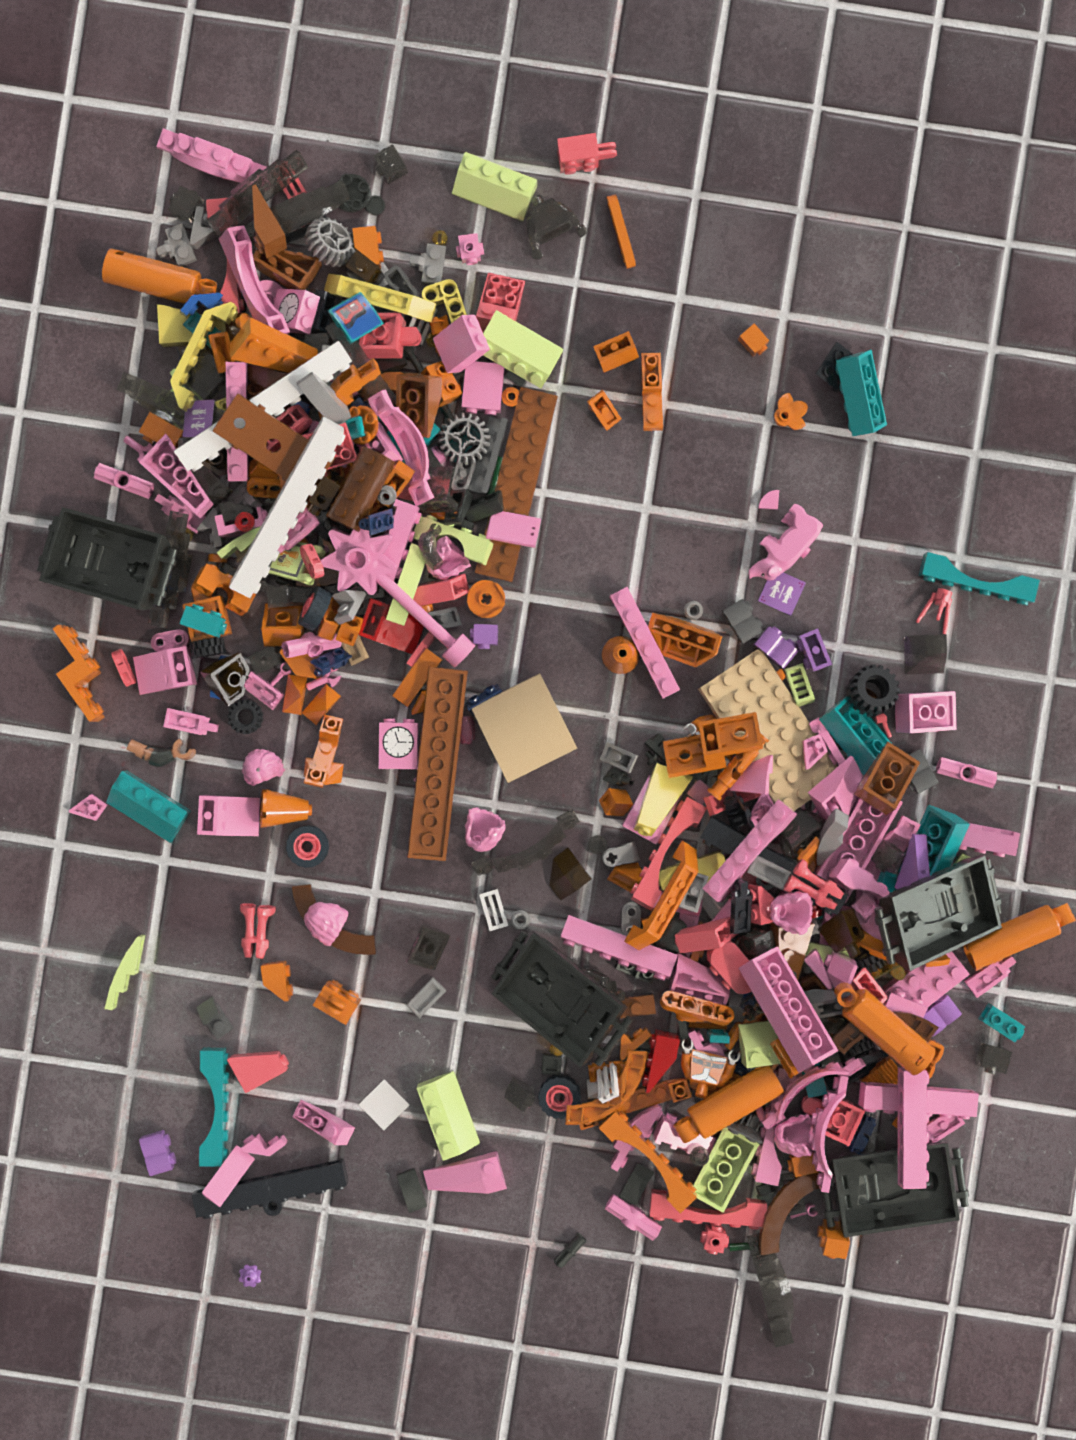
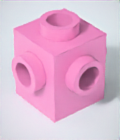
M477 233L458 236L460 246H456L457 258L462 259V264L475 265L478 263L477 261H481L480 255L484 254L483 243L478 242Z

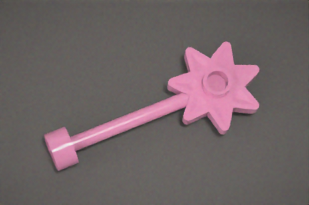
M335 528L329 531L328 535L336 551L324 557L321 563L323 567L339 571L337 586L339 592L358 582L368 594L374 595L377 591L378 583L447 648L442 657L454 668L473 650L475 644L463 633L457 639L453 638L386 575L394 573L398 568L393 561L383 554L393 539L391 534L371 536L369 535V530L360 529L359 532L353 530L351 534Z

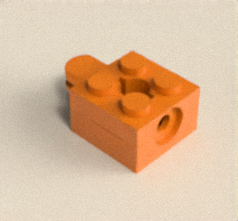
M191 587L194 602L183 604V610H185L186 606L192 607V604L204 607L203 612L210 614L212 610L221 613V618L226 619L227 628L224 635L221 634L220 637L232 635L224 597H212V594L207 597ZM188 627L191 642L218 638Z
M328 980L313 1006L346 1025L362 999L359 998V994L355 991L343 989V985L338 981Z

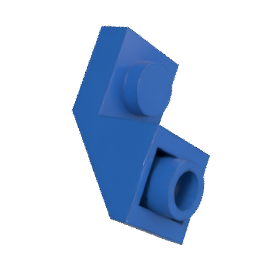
M221 293L192 295L181 308L180 313L186 318L189 314L193 316L199 308L197 306L198 303L207 310L220 306L224 303L222 301L223 295Z

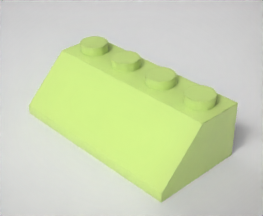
M465 152L458 168L452 194L523 222L537 188V179Z
M497 310L483 332L490 348L484 356L539 388L543 387L564 350Z
M769 1021L738 1024L741 1063L746 1068L781 1064L770 1045L771 1042L778 1039V1036Z
M454 1071L417 1085L419 1097L443 1161L458 1156L480 1143Z
M727 1127L724 1128L694 1183V1187L697 1189L695 1191L697 1199L724 1213L759 1143L750 1142L745 1136L733 1134Z

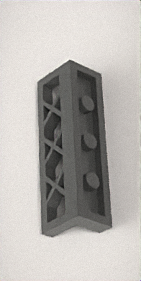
M489 416L486 427L489 428V432L484 435L491 436V439L486 441L490 443V447H483L487 450V454L480 452L482 459L479 460L477 458L469 491L482 495L488 494L508 419L503 417L498 419Z

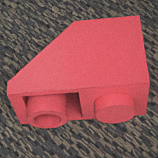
M748 884V889L752 895L751 923L759 925L772 923L770 906L775 898L762 886Z

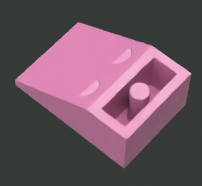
M188 646L133 657L140 695L197 685L190 647Z
M852 756L847 758L808 792L820 816L827 820L835 808L849 815L858 798L854 793L863 775Z
M200 795L197 834L259 836L261 798Z

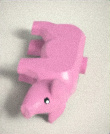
M794 504L788 511L790 513H787L781 520V522L788 525L789 529L782 534L780 539L768 535L761 541L760 545L764 546L768 555L767 558L758 561L748 570L749 578L761 577L767 581L774 580L791 568L800 557L804 559L811 551L809 547L818 537L823 524L816 518L806 514L804 508L800 505Z

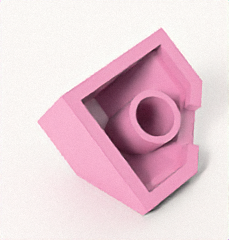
M832 950L831 955L828 954L824 962L834 989L843 982L851 984L858 968L854 958L851 959L847 955L835 953Z

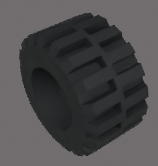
M871 664L869 667L867 665L860 669L850 679V683L847 685L849 691L846 694L847 697H850L848 702L849 704L853 703L855 711L858 709L860 710L859 714L863 715L866 713L868 717H871L873 714L874 716H879L895 704L899 698L897 694L900 693V688H897L899 681L894 679L896 675L889 673L890 669L884 670L882 665L876 667V664ZM865 682H871L878 686L881 692V699H874L867 694Z

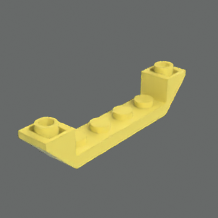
M328 274L324 291L341 298H351L361 292L373 306L406 314L432 323L437 305L410 294L342 275Z
M232 302L204 311L170 380L178 406L185 412H187L188 408H192L195 402V394L183 388L182 385L187 383L190 377L189 371L191 367L196 365L200 349L202 350L206 345L208 332L214 329V320L217 319L230 325L231 321L236 319L238 314L237 306Z

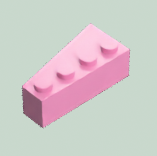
M165 434L139 463L201 519L214 504L192 471L186 470L174 452L177 448L167 434Z
M398 499L394 503V506H396L393 511L394 528L386 530L384 533L391 534L393 539L383 553L398 567L394 573L386 574L394 582L396 578L399 579L403 568H400L402 560L406 561L409 552L406 549L408 542L412 543L415 531H412L414 524L419 523L422 513H419V507Z

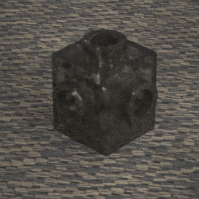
M882 840L871 860L876 864L875 867L883 873L888 871L894 874L906 854L897 845Z

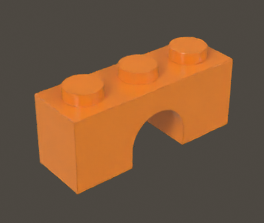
M207 563L201 567L191 586L207 597L216 588L224 589L228 595L225 607L240 616L247 613L256 596L253 593L251 598H248L230 589V581L233 576L224 574L215 565Z

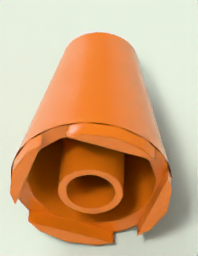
M626 636L611 638L606 642L602 650L604 665L616 674H625L632 671L640 659V654L633 640ZM620 650H624L626 652L625 657H621L619 655Z
M262 789L261 798L263 800L260 804V827L262 828L307 820L308 816L312 815V804H309L308 800L268 789Z

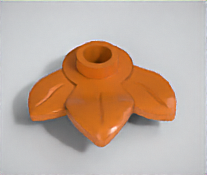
M790 393L784 394L777 402L778 409L774 413L775 423L782 427L788 426L793 430L802 429L806 424L801 417L806 414L808 405L803 401H793ZM781 414H784L786 419L782 418Z

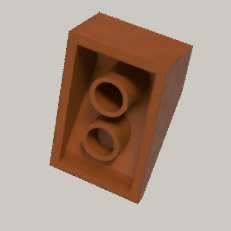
M255 184L252 186L254 229L256 234L254 236L255 246L258 252L264 254L266 259L287 249L285 233Z
M418 373L397 375L396 407H399L400 411L416 425L422 437L429 438L442 397V377Z
M887 742L862 778L854 795L885 815H888L896 810L920 762L890 742Z

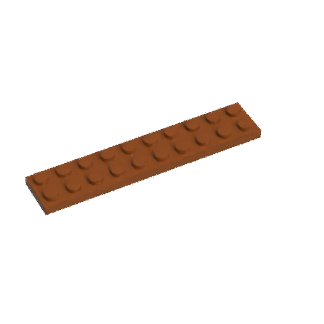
M524 387L520 388L495 492L500 490L502 492L504 512L529 516L558 399L556 395ZM491 516L488 517V521H487V525H486V529H485V533H484L485 536L487 535V530H488L489 521H490V517H491ZM489 539L494 545L487 564L477 563L475 573L512 582L521 545Z
M428 667L407 851L408 858L446 861L467 670Z

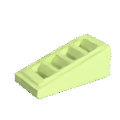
M803 663L784 669L796 706L800 707L815 702ZM801 671V675H797L794 677H791L790 675ZM804 680V682L793 684L794 681ZM806 686L805 690L796 692L795 690ZM808 694V697L802 699L798 698L799 696Z

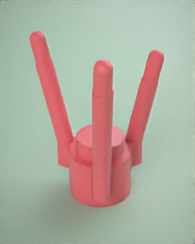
M938 588L936 593L932 592L931 598L916 619V623L920 622L935 600V604L939 606L936 617L937 621L940 620L943 608L946 607L942 637L945 638L950 605L953 600L951 599L952 592L943 588Z

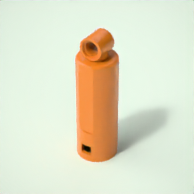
M113 248L108 250L103 263L102 280L104 283L186 304L192 295L216 293L217 283L211 279H202L199 271Z
M1068 903L1051 909L1049 905H1044L1002 923V928L962 947L972 968L978 971L987 965L1002 961L1005 957L1060 935V927L1076 920Z
M845 982L836 986L834 991L838 1003L843 1006L842 1015L911 1075H918L927 1068L935 1056L936 1051L933 1046L868 990L863 988L855 992L852 985ZM850 992L847 998L841 997L842 993ZM920 1056L924 1058L918 1065L915 1064Z
M769 1065L757 1067L687 1109L689 1116L678 1120L673 1127L683 1143L694 1140L699 1134L703 1139H707L785 1092Z

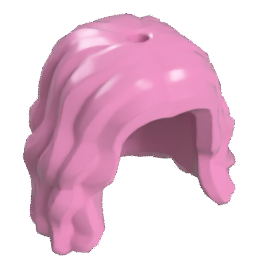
M448 536L440 538L434 545L430 546L425 562L427 571L439 580L456 576L463 572L465 568L471 567L469 560L464 556V552Z
M255 749L245 757L242 773L246 783L255 786L276 776L281 777L285 769L283 768L282 760L274 752Z
M477 807L469 809L465 824V840L467 845L478 852L491 850L501 840L502 834L505 831V821L501 820V817L491 811L480 810Z
M800 891L776 897L770 906L771 920L792 934L803 935L807 933L813 914V901L811 897L808 896V893Z
M317 902L311 905L305 914V926L314 938L319 939L325 946H331L347 920L348 911L337 904Z
M808 1114L799 1115L798 1117L793 1116L786 1121L780 1122L775 1127L774 1142L780 1151L792 1154L795 1157L811 1156L813 1154V1150L810 1144H808L809 1132L813 1131L811 1116Z

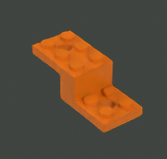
M59 624L53 630L75 661L56 675L89 722H99L105 718L102 714L104 710L98 703L95 704L91 698L93 697L91 691L83 686L101 674L99 670L100 665L95 658L91 659L88 654L90 652L88 647L83 642H79L77 639L79 635L73 627Z
M756 712L698 722L700 735L663 741L669 778L727 768L726 755L763 749ZM738 731H744L745 735L737 737L735 736V733ZM684 753L690 754L687 759H681L680 756Z

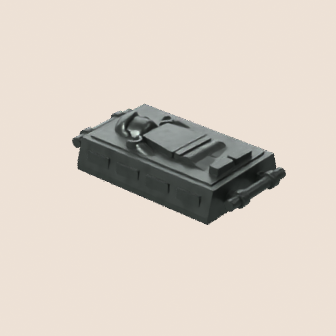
M62 507L59 517L54 516L52 524H49V533L42 556L39 555L37 571L42 572L39 581L138 610L151 609L153 604L161 606L163 597L165 598L167 594L165 590L172 568L176 565L177 560L175 558L178 550L170 548L171 544L162 534Z
M985 855L966 858L953 864L951 867H946L929 877H924L907 887L904 886L879 899L881 907L874 909L876 914L875 923L879 926L884 947L882 951L883 955L886 956L888 965L897 963L906 970L911 971L1002 928L999 914L1002 913V899L998 895L994 878L995 869L991 865L990 858H986Z
M522 931L518 937L514 938L512 941L513 945L502 961L497 963L494 968L495 971L491 978L495 981L501 975L503 978L491 994L579 1067L587 1063L595 1053L599 1056L594 1062L596 1065L601 1066L605 1060L609 1059L611 1056L610 1052L623 1034L629 1031V1026L633 1022L630 1016H626L623 1022L619 1021L627 1006L610 990L602 987L600 982L589 973L581 970L580 966L568 956L560 953L559 949L547 939L533 933L525 944L524 941L528 934ZM520 950V953L507 970L506 967L508 966L514 955L517 953V951ZM612 1028H616L617 1030L606 1046L602 1048L600 1045Z
M948 1142L927 1144L929 1162L926 1163V1170L929 1173V1181L926 1182V1188L903 1189L898 1185V1148L831 1159V1184L834 1185L837 1209L832 1208L830 1190L829 1193L822 1192L825 1207L823 1214L827 1220V1227H834V1217H838L841 1231L846 1238L959 1221L957 1199H960L961 1207L969 1206V1191L966 1189L962 1165L964 1164V1159L961 1157L960 1148H952L953 1158H950ZM952 1166H955L958 1184L957 1191H955Z

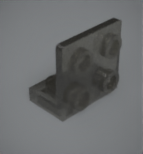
M203 348L202 350L200 349L197 355L198 361L196 365L191 367L189 371L190 377L186 384L203 400H212L226 384V372L218 374L214 357Z
M453 466L428 468L430 479L427 480V483L434 498L417 506L423 513L457 511L459 504L450 496L455 472Z

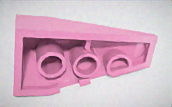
M497 1151L423 1171L428 1190L489 1194L507 1189Z

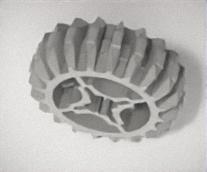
M329 217L315 219L308 226L304 237L306 239L305 244L309 246L308 251L313 252V257H318L319 262L324 261L325 265L330 264L332 267L335 265L340 267L349 262L355 252L354 239L352 238V233L347 231L348 227L344 228L342 222L337 223L336 219L331 220Z
M461 413V419H458V416L455 414V421L448 418L449 426L446 424L442 425V428L446 431L439 432V435L443 436V438L439 439V443L445 444L440 446V449L447 450L444 453L445 457L451 454V462L458 458V465L461 464V459L464 460L465 465H468V459H471L472 463L475 464L474 457L481 460L480 452L487 454V450L483 447H490V443L486 441L490 440L491 436L484 435L489 432V428H483L485 426L484 421L478 424V416L472 420L471 413H469L468 418H465V414ZM465 425L461 432L451 433L456 427ZM471 426L479 432L481 440L476 439V437L470 434ZM467 431V437L469 441L466 440V443L462 445V439L460 437L466 435ZM449 438L459 444L458 452L450 446ZM478 445L474 451L464 454L467 447Z

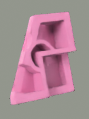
M768 755L752 762L730 788V791L769 793V774L773 770V755Z

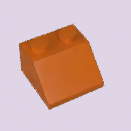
M303 603L265 604L261 628L264 646H282L283 642L301 639L304 635V627L298 624V620L304 606Z

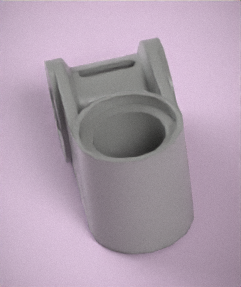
M635 841L609 848L602 853L603 863L610 867L640 860ZM609 853L616 855L612 863L606 860L609 857Z

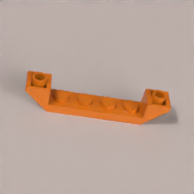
M681 841L673 855V858L679 861L680 864L643 929L633 925L624 940L625 943L637 950H641L660 940L698 873L697 850L684 841Z
M671 1079L658 1082L649 1093H646L644 1087L638 1088L630 1099L617 1111L620 1112L622 1110L626 1114L673 1100V1103L692 1098L687 1079ZM605 1118L596 1122L579 1125L580 1129L584 1130L598 1126L599 1121H603Z

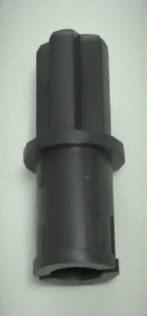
M577 1233L568 1245H564L565 1248L554 1259V1263L562 1268L573 1256H576V1252L587 1240L580 1233Z

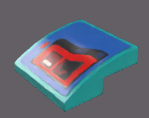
M361 292L328 310L337 328H341L350 344L384 324L373 306Z

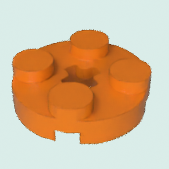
M481 580L470 588L467 603L475 615L480 618H492L502 611L505 605V593L498 583ZM483 594L492 597L490 604L481 602Z

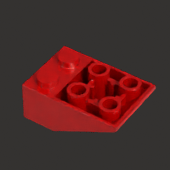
M371 598L358 635L413 654L417 648L424 626L410 613H408L405 625L386 620L391 605Z
M655 1029L654 1034H651L652 1036L649 1038L651 1051L650 1053L648 1052L647 1071L644 1072L641 1079L646 1093L653 1089L676 1060L680 1043L677 1033Z

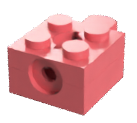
M596 133L557 139L560 173L570 175L579 170H584V172L595 170V168H598L599 160L617 156V151L614 150L616 144L614 142L597 144Z
M377 313L384 324L360 338L359 350L365 358H402L403 347L418 346L422 336L417 327H406V321L401 313Z
M807 1095L801 1101V1108L810 1116H812V1113H816V1108L824 1109L822 1100L819 1098H808ZM843 1098L830 1117L825 1135L849 1146L865 1113L864 1109Z

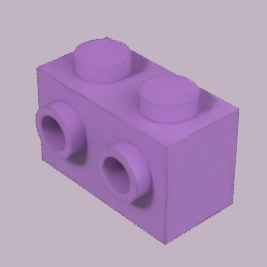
M474 624V628H470V640L473 641V644L478 645V649H490V646H498V625Z
M818 629L797 636L798 641H796L798 650L800 652L803 651L805 656L803 663L807 670L810 669V672H814L832 665Z

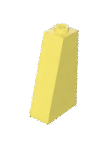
M157 305L159 344L162 347L188 345L193 334L183 326V323L190 314L186 318L180 313L181 309ZM215 319V327L221 332H226L225 323Z
M656 763L652 770L633 830L638 831L643 836L652 837L685 791L693 776L684 775L669 778L667 767Z
M716 851L697 857L698 873L709 876V881L726 861L724 855ZM680 863L660 869L659 886L662 891L667 887Z

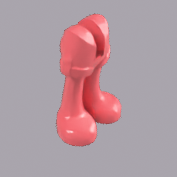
M801 859L795 866L793 873L807 879L819 887V890L807 885L792 874L789 876L783 890L790 893L796 889L808 893L809 896L815 899V903L818 906L834 910L837 903L827 897V894L830 893L832 896L841 899L844 893L833 881L828 880L826 882L814 875L807 868V862Z
M251 903L240 904V912L244 915L246 923L245 937L241 940L244 957H252L253 943H256V958L263 959L269 945V941L266 939V922L268 917L276 912V907L272 905L257 907V934L254 936L256 905Z

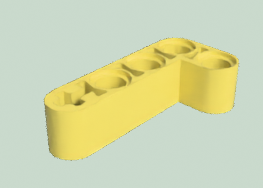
M444 280L426 286L423 289V299L437 305L445 304L451 323L461 315H467L457 284L453 280ZM451 286L454 288V292L446 294L444 289ZM433 292L436 294V297L433 300H428L426 295ZM457 304L461 308L458 312H452L450 310L451 306Z

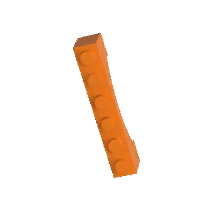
M622 1110L620 1112L615 1111L607 1116L599 1124V1129L611 1142L614 1140L625 1142L640 1150L654 1163L666 1183L669 1192L666 1195L668 1202L681 1214L697 1198L695 1192L697 1189L689 1181L686 1183L682 1179L683 1174L676 1167L673 1169L668 1164L670 1161L663 1153L659 1155L656 1152V1146L650 1139L645 1140L641 1136L642 1131L635 1124L632 1126L627 1121L629 1118Z

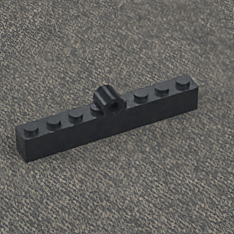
M712 816L700 838L703 839L702 843L711 848L714 845L720 849L719 852L729 857L747 835ZM767 846L758 855L790 871L792 875L802 882L819 890V887L807 879L793 873L798 863ZM812 872L814 875H816L817 877L823 879L824 881H826V882L828 881V880L822 878L821 876L815 874L814 872ZM756 877L757 885L762 886L765 890H770L774 887ZM838 887L844 893L841 899L828 893L827 897L835 901L837 906L834 910L827 907H822L821 910L829 915H832V913L838 915L849 896L846 890ZM811 897L812 905H815V899Z
M344 1159L241 1180L236 1184L221 1207L203 1196L202 1191L204 1189L195 1190L191 1196L196 1218L208 1219L217 1213L226 1215L232 1213V1210L235 1209L245 1211L254 1205L263 1207L267 1215L276 1216L281 1212L289 1198L296 1197V1199L307 1197V1194L310 1193L319 1195L325 1193L328 1189H333L334 1191L342 1190L347 1186L349 1179ZM270 1202H276L277 1206H272Z

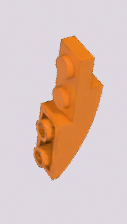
M641 353L643 431H663L661 353Z
M373 358L358 369L352 364L329 387L335 391L336 397L349 406L354 401L352 393L359 391L364 385L375 380L381 374L378 363ZM318 411L321 420L324 416Z

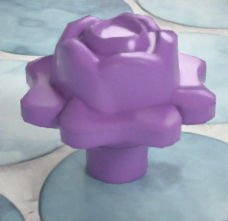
M245 1265L244 1269L239 1271V1281L243 1282L244 1287H255L256 1283L261 1282V1270H257L256 1265Z

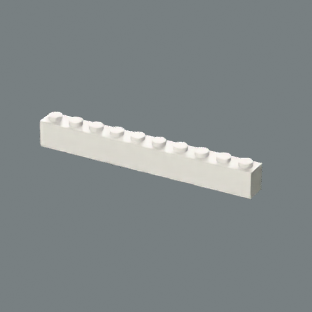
M337 341L249 401L256 406L259 403L266 407L264 411L270 415L274 414L276 417L285 411L283 407L289 403L293 406L301 400L300 396L304 393L298 387L297 381L310 372H314L321 380L327 383L334 378L332 374L338 370L340 373L347 370L352 360L341 343ZM242 418L234 420V425L237 428H243L246 424ZM218 421L174 450L187 471L192 469L195 472L203 466L201 462L207 458L210 461L220 455L218 451L224 447L226 450L232 447L230 442L212 431Z
M325 417L321 418L230 581V589L248 598H251L253 593L257 594L261 587V583H259L261 578H266L270 571L269 564L271 561L275 562L279 555L278 548L280 545H285L289 537L287 535L289 529H294L298 521L296 518L298 513H303L305 510L308 495L312 496L317 488L315 485L318 478H323L326 472L325 465L327 462H332L336 454L334 449L344 441V427Z

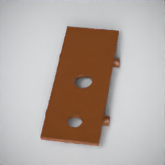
M237 393L212 431L230 442L231 446L236 450H242L282 476V479L286 482L311 437L306 439L264 411L266 409L265 406L260 403L256 406ZM236 418L245 420L246 424L243 428H237L234 425ZM277 439L281 444V448L276 452H271L267 449V441ZM327 462V464L324 467L326 471L328 470L332 462ZM318 478L315 485H317L321 479Z

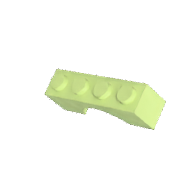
M421 516L419 523L416 524L414 529L415 535L413 539L428 545H434L435 542L444 536L456 538L462 543L464 556L467 559L483 565L487 564L494 544L489 539H486L485 535L479 534V536L472 535V531L462 527L461 530L454 528L455 525H444L436 522L437 518L433 516Z

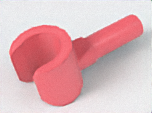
M884 713L874 716L876 724L882 723L887 738L892 737L887 724V716Z

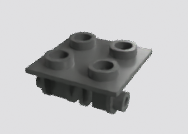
M752 1112L747 1117L744 1116L727 1126L728 1130L733 1134H741L753 1143H763L760 1127L763 1128L764 1125L759 1121L758 1115Z

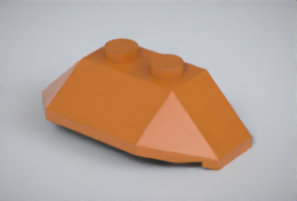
M652 613L648 625L658 648L665 657L698 667L718 653L722 636L713 630L657 613Z

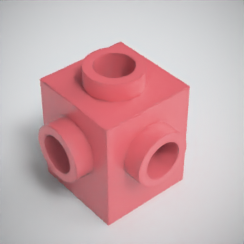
M706 1224L705 1231L701 1233L700 1242L703 1244L706 1252L710 1254L723 1253L724 1247H728L729 1236H727L726 1230L722 1226Z

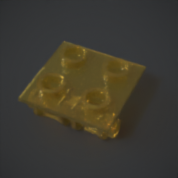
M887 963L883 968L870 974L874 980L887 973L897 980H903L906 976L903 967L897 963L892 965Z

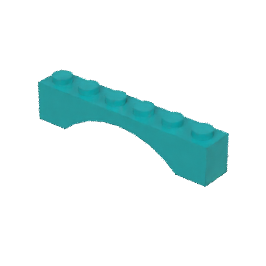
M930 552L924 553L918 575L924 577L923 580L934 583L937 580L947 587L957 585L961 586L960 589L963 591L972 592L973 589L979 591L980 595L990 597L993 594L998 596L997 599L1009 601V599L1017 600V604L1024 606L1035 602L1040 583L1039 579L1023 575L1004 582L979 581L960 572L946 556Z
M203 1047L200 1050V1071L206 1077L212 1089L215 1113L211 1130L199 1147V1166L221 1167L229 1156V1150L226 1149V1141L229 1139V1130H226V1122L229 1121V1111H226V1103L229 1102V1091H226V1084H229V1072H226V1065H229L227 1061L229 1053H226V1048Z

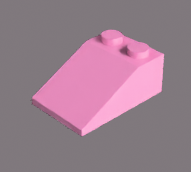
M955 691L897 694L899 698L895 702L896 733L956 730Z
M649 775L622 826L657 844L681 796L652 837L639 834L638 831L633 829L651 776Z

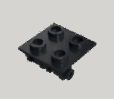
M838 342L834 344L815 373L832 386L831 390L835 393H841V381L836 372V360L853 355V353Z
M732 791L733 796H727L723 801L730 826L738 830L740 826L745 825L750 833L755 827L753 822L749 820L752 817L750 810L747 806L744 807L745 804L741 795L737 796L735 791Z

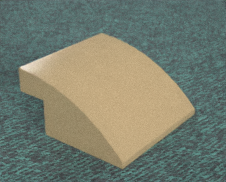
M540 673L472 708L508 783L577 749Z

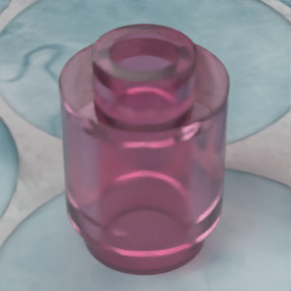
M464 716L462 717L460 744H472V740H476L475 721H473V717Z

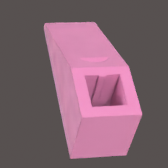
M300 1100L292 1116L334 1145H347L355 1127L341 1118L304 1100Z

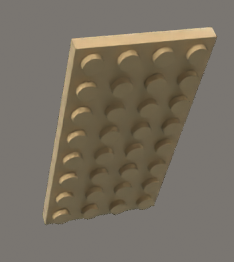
M760 648L698 689L717 719L752 712L757 713L760 733L770 741L765 743L763 749L758 751L759 754L753 762L765 756L773 755V770L769 774L768 794L774 804L779 799L795 811L811 800L808 792L838 767L837 764L834 765L828 756L830 754L827 752L813 766L805 770L802 741L817 734L812 732L809 721L799 706H796L794 698ZM738 731L735 733V736L737 737L745 735L744 731Z

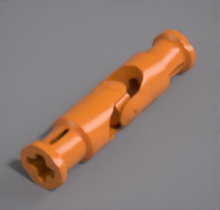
M760 733L763 746L770 740ZM759 750L737 753L728 763L727 768H724L718 775V780L707 791L720 801L725 791L735 784L746 768L758 756Z

